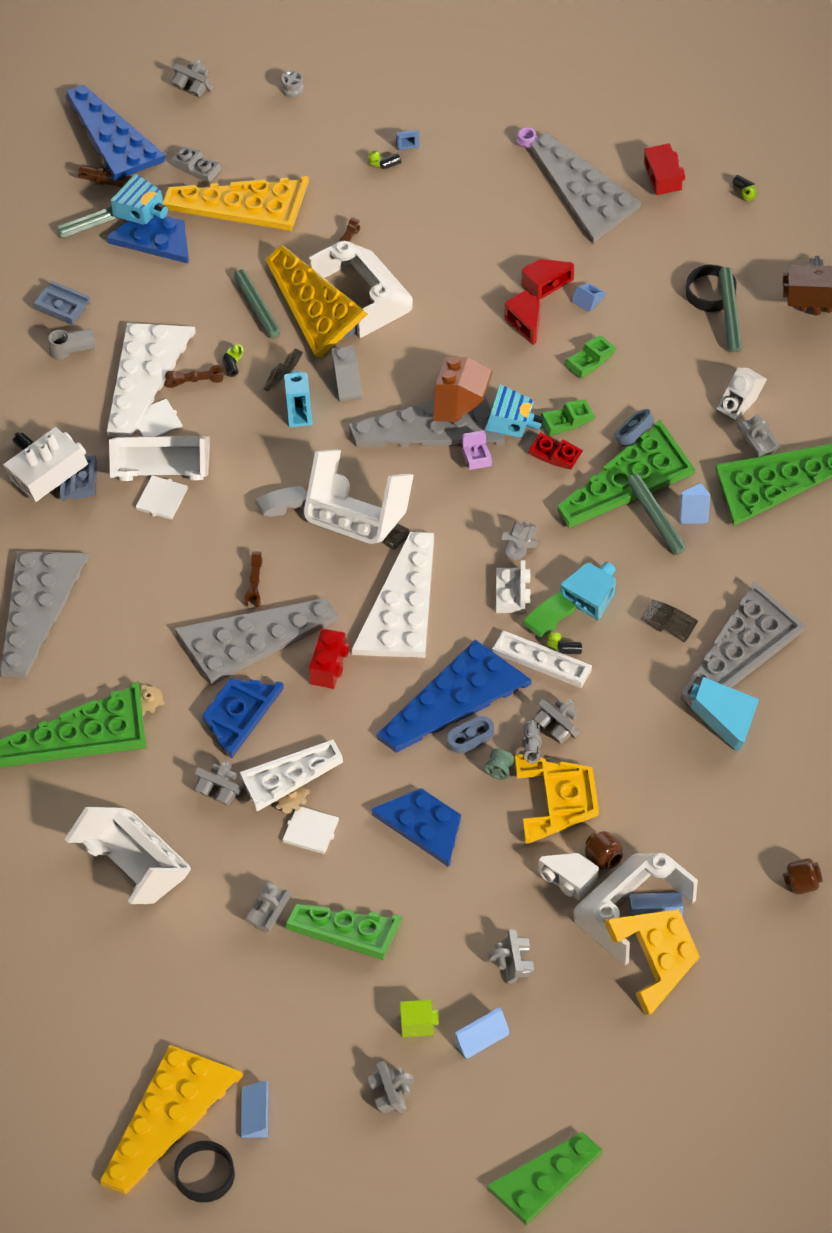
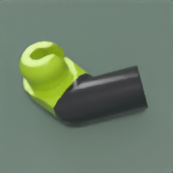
M376 150L368 154L370 165L381 169H387L401 163L398 153L385 158L380 157V153Z
M736 175L732 184L742 189V196L746 201L754 200L757 195L755 183L740 175Z
M234 344L223 356V363L229 377H234L239 373L236 364L244 352L240 344Z
M560 633L548 634L547 645L549 648L562 654L582 653L581 642L561 641Z

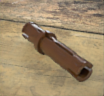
M82 164L78 171L81 172V174H78L79 179L95 181L98 185H103L104 183L121 188L133 177L127 176L113 181L111 172L106 171V168L100 167L98 169Z

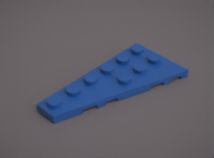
M85 85L67 91V101L74 113L80 117V124L86 128L87 136L96 152L104 159V166L110 170L113 181L165 162L166 155Z
M475 639L377 733V739L397 753L421 741L423 736L433 731L438 732L444 729L445 725L453 721L458 722L490 706L491 702L501 697L506 698L512 695V691L520 687L526 688L530 686L531 679Z

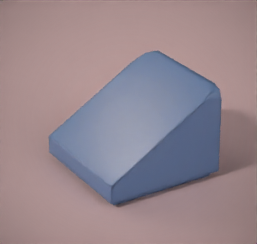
M413 130L396 133L397 149L418 148L419 131Z
M586 283L576 287L572 302L586 311H591L605 297L606 293L594 285Z

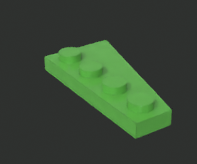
M296 904L286 923V930L384 960L402 922V916L393 915L392 918L381 917L380 913L369 912V915L354 914V910L343 909L341 912L330 911L328 907Z
M581 1132L487 1185V1190L527 1225L602 1154V1149L586 1134Z

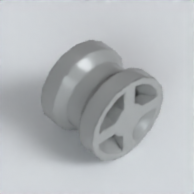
M289 70L282 74L283 94L290 98L300 96L304 91L302 74L296 70Z

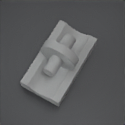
M197 60L194 64L189 62L187 68L177 63L173 66L175 75L172 79V84L175 88L183 90L189 82L191 83L189 92L193 96L200 98L205 90L211 92L214 87L209 83V78L207 77L209 71L204 69L205 63L202 60Z
M758 414L748 421H741L737 424V428L742 433L746 442L755 451L757 457L771 455L772 451L779 448V443L769 430L768 423L762 420Z
M523 521V523L515 522L512 530L504 532L501 537L503 540H511L506 545L507 556L512 560H520L526 555L527 548H536L539 540L534 537L539 527L528 521Z
M544 699L538 703L541 709L533 719L543 729H546L553 720L556 721L558 725L550 734L562 744L571 735L576 738L580 734L575 725L567 719L570 717L572 720H575L578 717V714L574 712L576 708L575 702L568 700L564 703L558 700L555 705L559 708V711Z
M224 761L221 766L213 764L211 771L216 772L217 775L199 767L195 772L198 780L194 790L208 797L213 786L219 787L220 789L215 800L229 806L235 795L240 797L243 789L239 788L238 784L226 780L227 778L234 780L237 776V773L231 771L232 764L228 761Z
M268 882L263 891L259 893L256 903L246 917V922L265 933L270 932L290 899L291 891L280 889Z
M509 929L507 931L508 936L501 940L500 943L495 944L496 950L489 954V959L491 963L498 964L499 969H505L507 984H515L518 978L530 977L534 971L533 961L521 959V955H527L529 952V938L517 937L516 930Z
M384 1061L377 1063L378 1070L367 1078L372 1090L375 1092L383 1088L386 1090L385 1094L375 1098L379 1111L383 1114L393 1110L398 1111L400 1114L408 1111L402 1094L406 1096L411 1093L409 1087L415 1082L411 1074H404L402 1069H397L394 1073L392 1068H387Z

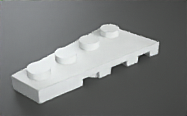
M333 739L240 772V777L258 812L343 763V758Z

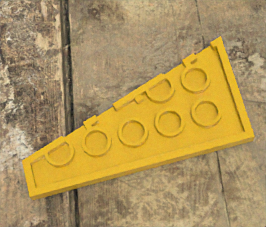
M308 176L300 177L301 180L289 181L288 178H280L278 182L253 180L231 182V185L219 186L216 183L210 184V187L198 188L196 185L168 187L163 205L167 206L169 211L292 231L309 179Z
M280 245L265 259L315 356L322 358L368 315L366 311L286 247Z
M169 1045L100 1180L101 1186L126 1195L148 1173V1169L159 1158L162 1159L168 1153V1149L176 1141H179L207 1113V1109L217 1099L220 1100L234 1082L237 1083L243 1077L242 1072Z

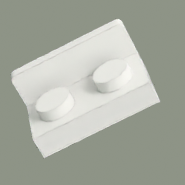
M521 560V568H496V613H525V603H530V589H525V583H530V569H525V560Z

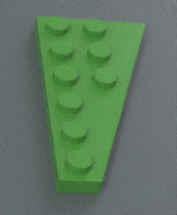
M659 419L649 432L645 431L636 443L626 447L606 464L603 471L597 476L593 475L583 488L577 489L558 505V513L568 528H571L638 499L627 483L628 478L635 473L640 475L649 491L653 493L694 475L695 469Z
M832 444L717 464L715 471L733 526L832 478Z
M139 681L131 684L130 688L121 692L119 690L111 692L109 697L102 700H92L59 714L57 719L49 722L46 720L40 722L38 727L26 732L21 730L0 739V768L145 749L146 739Z

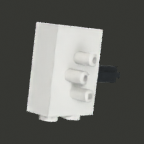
M56 427L35 442L24 433H15V437L12 439L13 443L22 451L3 464L10 480L35 502L88 465L84 456L86 451L79 442L75 444L67 432L62 433Z

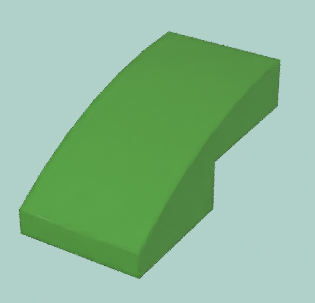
M600 335L584 343L582 351L567 358L565 366L581 379L609 359L616 352V347Z
M586 399L566 402L563 409L542 412L541 414L543 417L542 424L549 436L575 429L595 418Z
M558 592L534 609L524 619L523 624L539 637H542L555 630L559 621L572 615L575 612L576 605Z

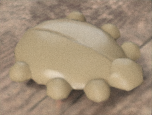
M146 684L141 686L140 694L143 716L146 714V711L155 713V708L164 706L163 693L160 689L154 686H147Z
M301 786L275 801L279 802L276 808L278 810L282 809V812L285 814L291 813L293 809L298 811L300 810V804L307 803L305 797L309 795L310 791Z

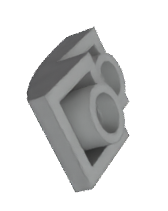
M185 146L171 159L172 163L184 172L209 183L222 170L220 162L203 158L200 150Z
M303 486L287 487L257 498L255 504L263 516H282L286 514L287 507H305L307 492Z

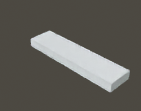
M504 630L492 648V652L498 656L579 688L583 687L592 670V665Z

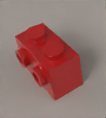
M670 143L644 148V166L656 195L682 190L685 172L683 167H679L678 154L672 150Z
M321 628L309 666L310 685L335 689L337 679L342 675L344 657L347 658L349 652V643H346L344 632Z

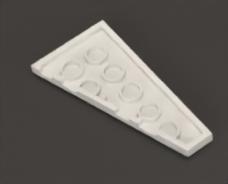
M127 323L107 428L108 437L133 436L146 409L154 402V396L157 391H160L165 384V373L173 371L178 357L181 353H184L189 339L195 335V327Z
M409 533L352 648V655L426 657L434 533Z

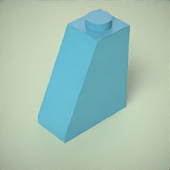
M703 677L699 685L694 684L689 697L693 701L690 708L734 750L739 751L745 742L759 699Z

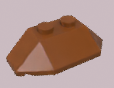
M445 357L435 384L433 420L457 422L462 418L463 414L470 412L483 402L492 376V369L468 357Z

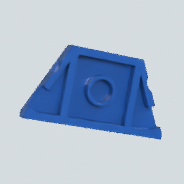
M154 216L144 225L127 221L107 237L108 244L187 264L189 262L184 220L168 216L161 219Z
M229 679L203 713V721L230 758L234 757L283 691L284 685L282 682L276 681L275 685L261 684V681L258 680L242 681L239 679Z
M420 788L376 806L371 810L372 816L447 867L451 865L453 848L456 844L457 832L461 823V814Z

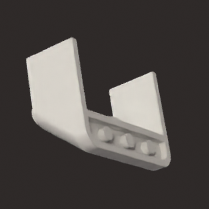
M340 241L309 257L310 267L323 278L352 264L371 286L370 299L373 303L363 308L368 315L357 324V335L359 338L368 335L412 310L413 301L411 295L371 250L348 241Z
M135 436L109 439L110 478L119 476V481H133V476L186 475L189 476L190 480H204V477L209 472L210 436Z
M341 450L315 451L304 507V515L307 521L369 544L382 542L407 511L414 475L409 473L388 476L382 508L348 497L350 490L349 481L345 476L337 473Z
M85 807L64 839L67 843H83L90 854L94 856L107 855L136 883L133 889L134 892L128 899L130 904H153L183 881L191 870V867L135 813L126 808Z
M633 854L574 909L575 923L625 966L629 963L630 942L623 939L613 943L603 921L620 917L617 906L629 894L635 891L652 875L656 878H662L675 890L681 892V895L692 904L696 901L698 880L666 854Z

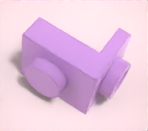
M485 431L463 434L462 452L469 470L492 466V458L486 445Z

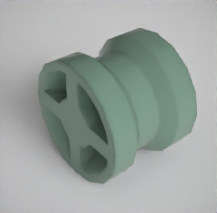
M493 749L490 754L491 760L486 763L484 769L488 775L495 779H507L510 773L509 767L513 766L515 758L506 750Z

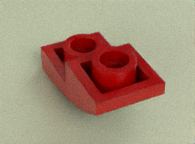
M540 432L530 447L528 454L549 464L572 470L583 450L564 439L559 443Z

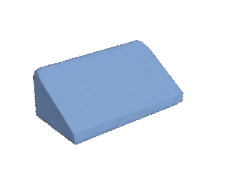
M700 483L681 492L680 524L708 523L710 494Z
M681 892L629 894L631 916L679 909L683 917L684 908Z
M496 1008L455 1032V1045L465 1059L470 1058L509 1035V1028L501 1008Z
M261 1081L242 1087L241 1138L268 1137V1081Z

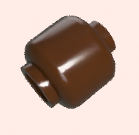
M602 831L597 834H591L587 838L585 855L592 863L600 869H612L620 863L623 858V847L611 834Z
M810 858L790 862L787 865V873H783L786 888H792L793 892L797 895L816 891L819 888V883L823 882L818 862L814 863Z

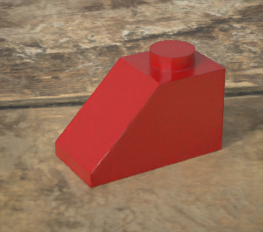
M539 259L522 269V285L533 296H536L538 300L574 280V264L572 262Z
M524 290L504 303V318L534 345L537 343L541 304L536 296H532L527 290Z

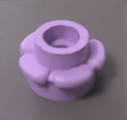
M525 127L518 132V139L516 141L520 146L529 148L538 136L534 129Z

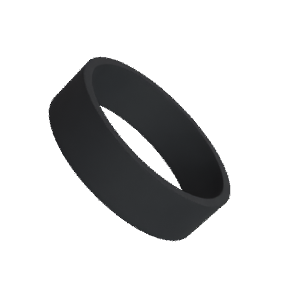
M712 264L703 265L694 269L689 274L686 282V296L694 307L707 312L723 310L722 299L718 301L700 299L692 293L690 285L694 280L702 276H719L720 269L724 267ZM733 275L734 289H735V296H736V286H737V282H736L735 276Z
M198 1141L188 1145L179 1153L174 1164V1175L178 1189L185 1197L195 1202H212L223 1197L230 1190L234 1182L235 1170L233 1159L228 1150L216 1142ZM209 1150L224 1156L229 1162L231 1169L228 1179L220 1188L208 1193H197L187 1189L178 1178L180 1166L191 1154Z

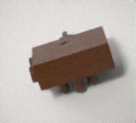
M815 256V259H810V265H788V273H783V297H787V306L799 307L801 312H806L808 307H812V314L815 316L821 314V307L824 308L825 312L831 313L832 266H824L823 260L819 259V256Z

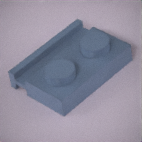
M50 281L49 287L45 288L33 303L34 309L73 325L85 310V306L90 304L89 296Z
M95 455L85 457L88 465L60 485L62 501H66V498L70 497L72 499H79L96 495L98 461Z

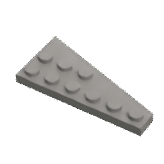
M545 132L531 143V151L541 166L545 167L549 173V178L552 182H555L559 193L573 214L577 215L581 221V226L584 230H587L593 244L640 209L641 202L549 133Z
M486 396L483 402L470 412L463 414L462 418L457 422L434 421L433 400L349 423V430L356 447H385L386 444L409 446V443H422V446H459L462 443L463 434L482 430L486 433V443L496 442V445H504L502 434L485 430L491 411Z
M17 552L1 666L2 677L27 678L39 655L38 651L42 643L46 642L51 626L56 623L70 596L74 583L78 581L83 566L89 560L88 553Z
M753 581L748 593L740 601L739 607L731 615L718 635L714 646L709 653L707 652L703 663L695 671L682 691L681 699L691 706L693 701L689 697L694 684L699 685L703 677L730 688L734 687L805 631V625Z
M323 598L175 628V632L208 682L213 685L321 630V628H325L338 621V614L327 599Z

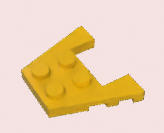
M514 754L517 779L544 777L549 816L523 819L526 844L599 816L593 767L560 762V764L546 762L544 758H540L536 763H528L527 759H524V755Z
M679 909L606 919L603 921L613 943L619 942L635 933L656 981L635 993L644 1014H651L655 1011L700 957Z

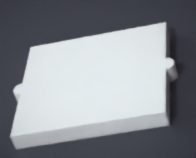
M167 399L148 406L136 430L142 436H162L182 428L183 425L177 417V411L173 410Z
M151 476L136 505V510L150 513L153 517L160 516L172 520L188 490V486L173 482L172 479L166 480Z
M300 806V810L295 811L292 819L287 822L288 828L283 842L325 854L330 840L334 839V831L339 817Z

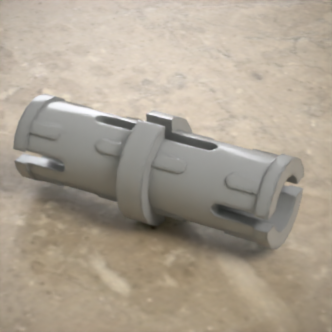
M530 720L524 725L525 735L522 738V745L525 748L524 759H527L528 763H536L540 760L542 737L540 736V724H537V721Z

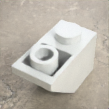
M737 368L717 410L734 420H738L757 400L767 379L749 368Z
M579 853L542 856L539 859V873L541 877L547 882H553L560 887L565 895L573 896L577 900H580L598 881L599 867Z

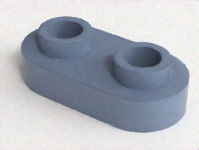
M643 409L634 413L615 432L614 436L619 445L630 446L634 444L637 438L652 426L654 417L650 410Z
M479 716L453 728L448 733V747L455 753H465L491 740L494 736L493 721L488 717Z

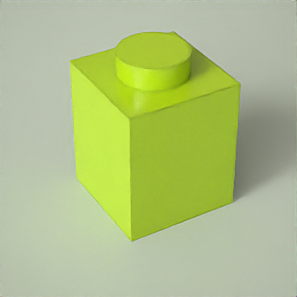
M432 1000L401 1001L402 1037L433 1036L434 1025H439L438 1009H432Z

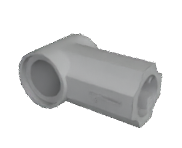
M92 329L70 333L64 330L52 331L49 335L50 355L54 359L63 360L70 353L96 348Z

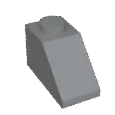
M355 346L331 348L339 402L361 399L362 391Z

